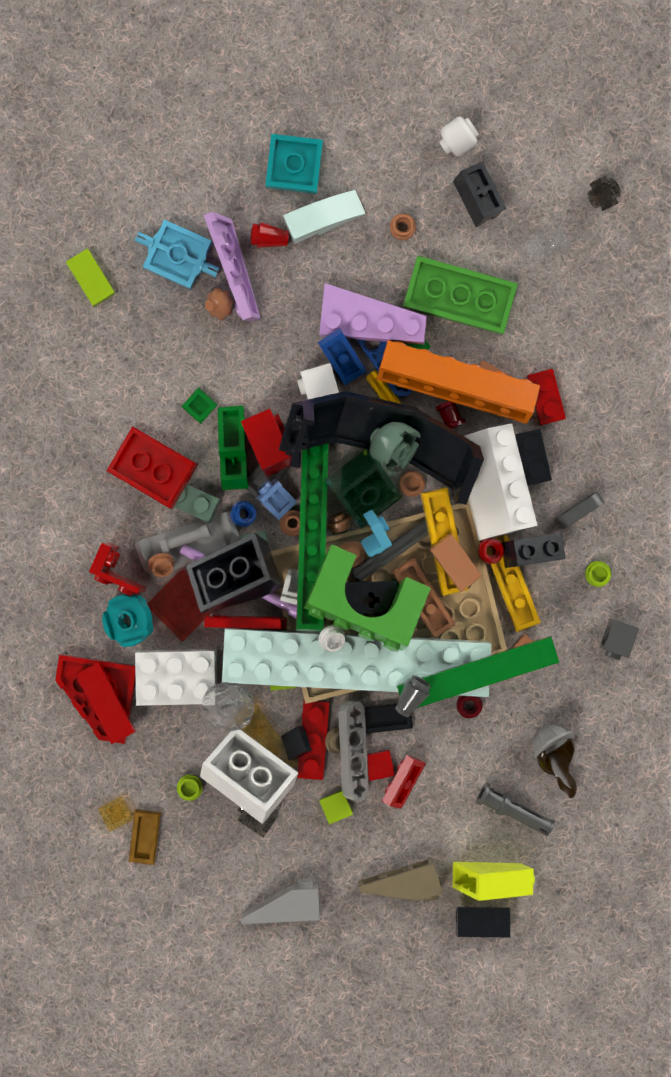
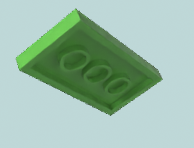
M417 256L403 308L503 335L518 283Z

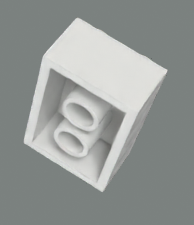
M217 649L139 650L135 653L136 706L216 704L218 701Z
M235 726L203 762L200 777L263 824L292 789L298 772Z

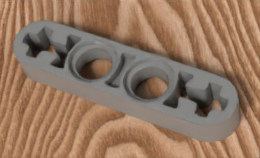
M346 700L340 705L338 711L342 791L345 798L361 802L366 798L369 789L365 710L360 702ZM355 731L356 741L351 745L349 737ZM354 757H357V767L352 770L350 766L351 761Z

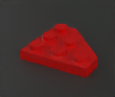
M60 654L55 678L56 683L65 691L78 713L93 729V733L98 740L110 742L75 674L101 662L130 718L136 682L135 665ZM127 737L115 743L125 744L127 741Z

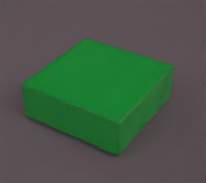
M198 387L181 407L202 424L218 405Z

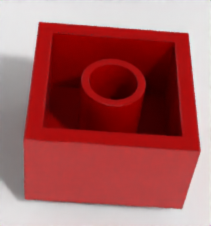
M269 408L241 421L266 477L290 467L289 455H285L284 451L279 450L282 434L285 429L279 414L273 415Z

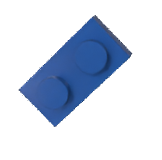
M340 328L317 342L344 385L367 372Z

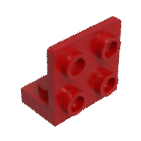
M110 542L101 543L89 570V573L95 575L94 580L105 585H109V583L119 585L118 590L130 596L145 592L146 586L109 570L111 567L115 568L121 555L117 552L119 546Z

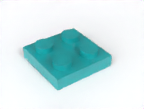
M271 134L265 187L267 189L317 194L323 140Z

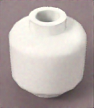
M459 116L441 129L440 132L443 139L439 143L447 155L452 152L455 156L460 157L477 144L476 137L479 133L469 118L464 119Z

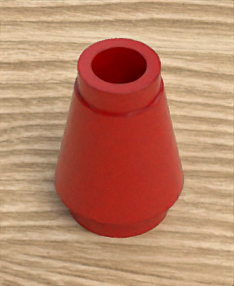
M263 222L252 224L250 245H256V248L287 247L289 231Z

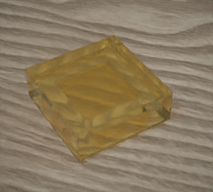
M123 796L98 808L109 832L134 819Z

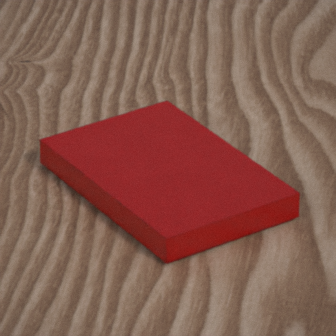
M132 426L106 471L169 509H173L198 464Z

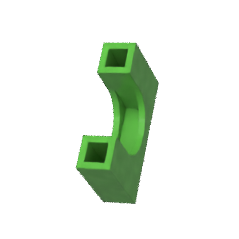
M331 545L327 550L304 605V608L309 610L308 614L322 620L324 617L334 621L333 624L340 629L349 630L351 628L358 631V635L363 639L381 641L384 643L383 646L391 651L398 652V650L402 651L407 648L431 588L406 577L400 582L391 607L385 615L380 617L363 616L352 609L345 595V584L357 555Z

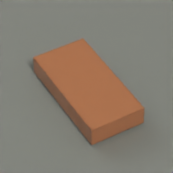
M449 533L429 549L460 592L482 576L452 534Z

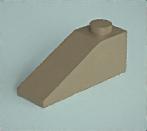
M432 858L358 881V887L362 893L412 901L424 900V902L436 900L439 897L438 895L443 894Z

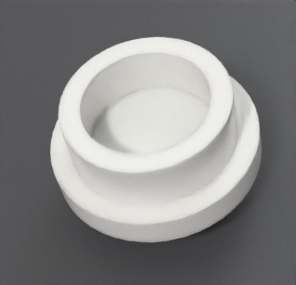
M335 625L327 626L319 635V644L325 650L337 651L345 643V633Z

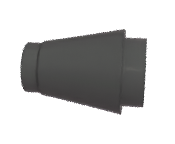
M412 675L411 679L406 680L395 710L399 714L409 717L430 695L431 685L419 676Z

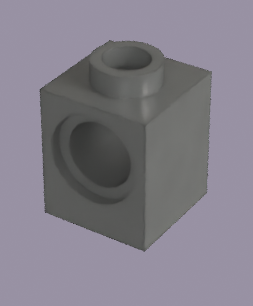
M609 618L599 648L606 650L605 655L617 660H620L621 656L629 658L639 628Z

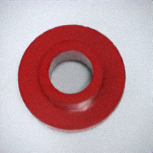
M495 538L484 539L478 546V556L486 564H495L503 557V545ZM489 546L493 549V554L491 556L487 554V548Z

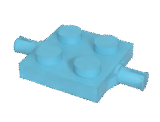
M163 220L159 231L153 238L140 231L137 233L135 242L148 247V256L143 265L145 270L192 290L197 277L202 271L215 278L218 276L220 267L207 262V254L212 245L211 240L167 220Z

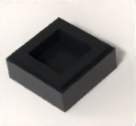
M297 726L281 736L289 761L296 760L312 751L304 726Z

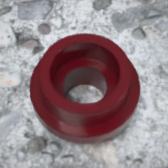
M459 696L457 699V711L465 718H474L482 711L483 704L480 697ZM468 700L474 702V707L471 710H467L464 707L465 702Z

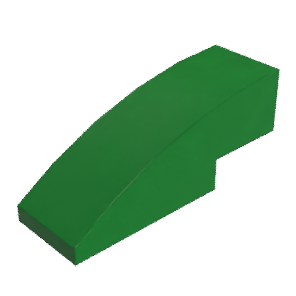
M244 406L218 407L220 480L223 490L249 489L246 433L241 423L242 420H245Z

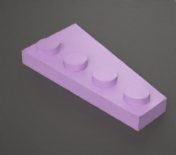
M215 212L203 215L227 277L229 287L236 301L235 308L237 314L244 321L252 322L261 319L232 219Z
M325 283L320 337H326L340 328L346 339L383 342L389 340L392 342L398 341L424 345L426 316Z

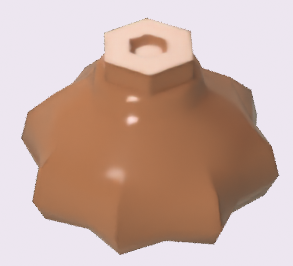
M216 287L207 294L205 308L210 312L211 316L224 320L226 316L232 314L234 301L231 299L229 291Z

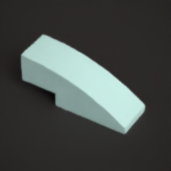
M353 190L314 202L285 214L283 217L294 244L316 234H323L366 213L356 191Z

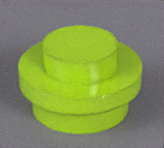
M602 561L591 562L585 569L586 581L595 587L606 585L611 579L610 567Z
M184 775L177 783V793L184 800L193 801L202 793L203 784L196 775Z

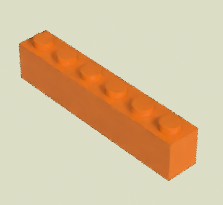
M389 340L387 341L376 380L525 424L528 423L534 413L540 385L534 384L527 379L513 378L503 372L483 369L477 364H466L457 361L453 357L439 356L426 349H416L402 342H392Z

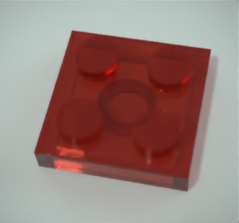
M184 568L147 603L149 609L182 642L204 621V618L213 612L203 614L200 612L189 574Z

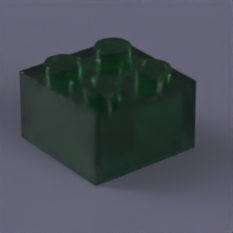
M367 448L324 480L361 529L368 524L363 514L373 510L378 517L403 498L378 461L370 455Z

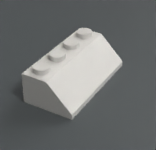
M512 423L465 435L464 437L481 447L484 457L483 464L468 499L478 541L537 526Z

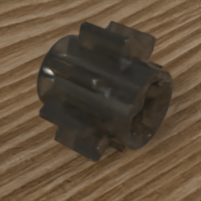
M603 176L590 183L592 189L588 191L587 195L589 202L594 208L601 207L602 211H605L618 204L616 198L620 196L621 190L613 178L607 180V177Z

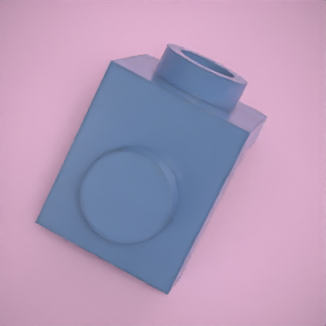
M273 479L271 482L269 480L266 481L258 489L259 494L256 498L277 520H280L297 501L281 486L282 484L279 481Z

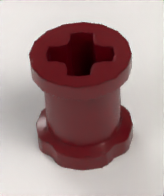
M447 401L435 407V410L439 411L444 425L452 429L466 423L465 419L461 418L456 403Z

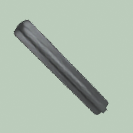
M426 519L393 541L392 546L386 548L382 553L370 557L354 568L352 574L356 580L361 582L428 536Z

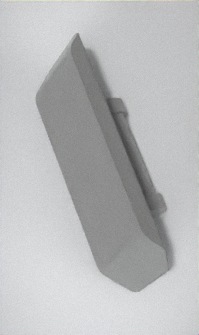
M227 511L214 516L211 523L201 520L135 542V547L143 570L151 577H155L148 568V561L155 554H170L174 559V571L194 562V560L180 553L184 544L207 556L238 541L240 537L236 525L231 519V512Z

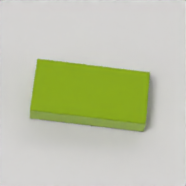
M88 248L66 261V264L93 307L116 294Z

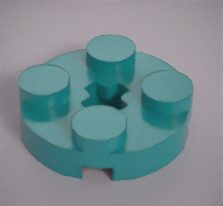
M123 594L112 598L107 603L109 605L102 616L103 628L107 636L111 640L115 639L120 643V646H135L145 641L153 633L152 614L144 597ZM126 614L131 618V625L124 623V618L127 617Z

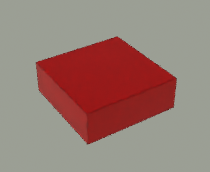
M389 749L367 754L369 781L395 776Z

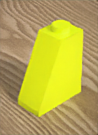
M453 862L452 888L478 901L533 895V885L535 883L534 869L522 863Z

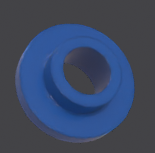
M239 501L231 509V519L237 526H249L256 518V510L248 501ZM241 509L246 512V516L243 519L239 514Z

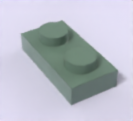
M186 485L174 507L211 523L221 499Z

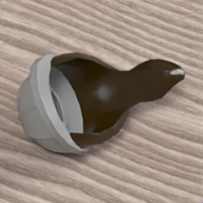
M549 725L539 729L534 735L532 742L533 757L535 761H538L540 768L544 772L555 776L560 790L565 792L569 798H573L576 794L577 785L569 773V766L575 752L572 740L574 734L572 731H566L562 727Z

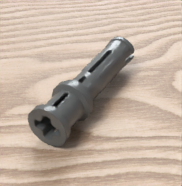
M489 783L483 785L476 799V804H484L490 807L499 816L504 814L510 816L545 836H548L554 827L553 820L512 800L510 794H502L491 788Z

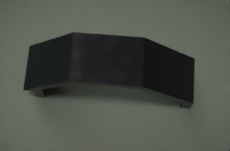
M347 391L292 403L279 446L280 451H284L285 455H289V466L300 468L302 464L301 450L303 449L306 450L335 442L370 450V437L375 429L391 422L405 423L420 434V438L416 436L415 440L419 443L418 449L409 463L451 488L454 492L456 503L465 505L468 502L484 461L481 447L418 408Z

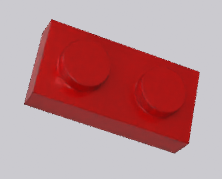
M549 369L527 375L528 380L540 385L535 405L539 425L542 426L565 420L566 416L554 370Z
M406 755L405 759L399 763L398 772L393 781L386 787L382 802L390 807L402 809L426 763L418 758Z

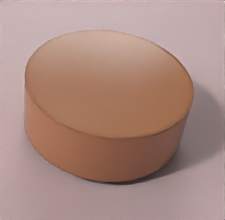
M407 471L400 477L399 488L404 495L414 497L424 490L425 480L419 472Z

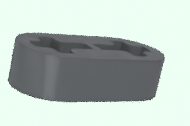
M597 491L557 516L556 519L564 529L605 502Z

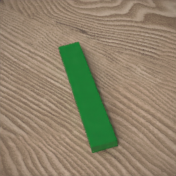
M548 636L421 677L431 685V688L429 690L430 695L417 708L560 663L552 637ZM405 683L396 685L399 695H401Z

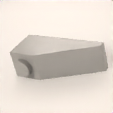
M312 879L298 880L297 884L286 887L244 911L241 917V925L320 920L319 883H313Z

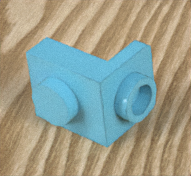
M370 510L363 515L373 534L361 540V544L367 555L372 557L382 553L386 548L392 546V543L386 534V531L390 529L383 516L377 518L374 511Z

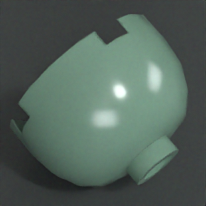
M391 422L375 429L370 437V457L372 462L388 476H395L398 473L394 470L398 467L404 469L417 451L419 443L415 440L416 436L420 438L419 432L401 422Z

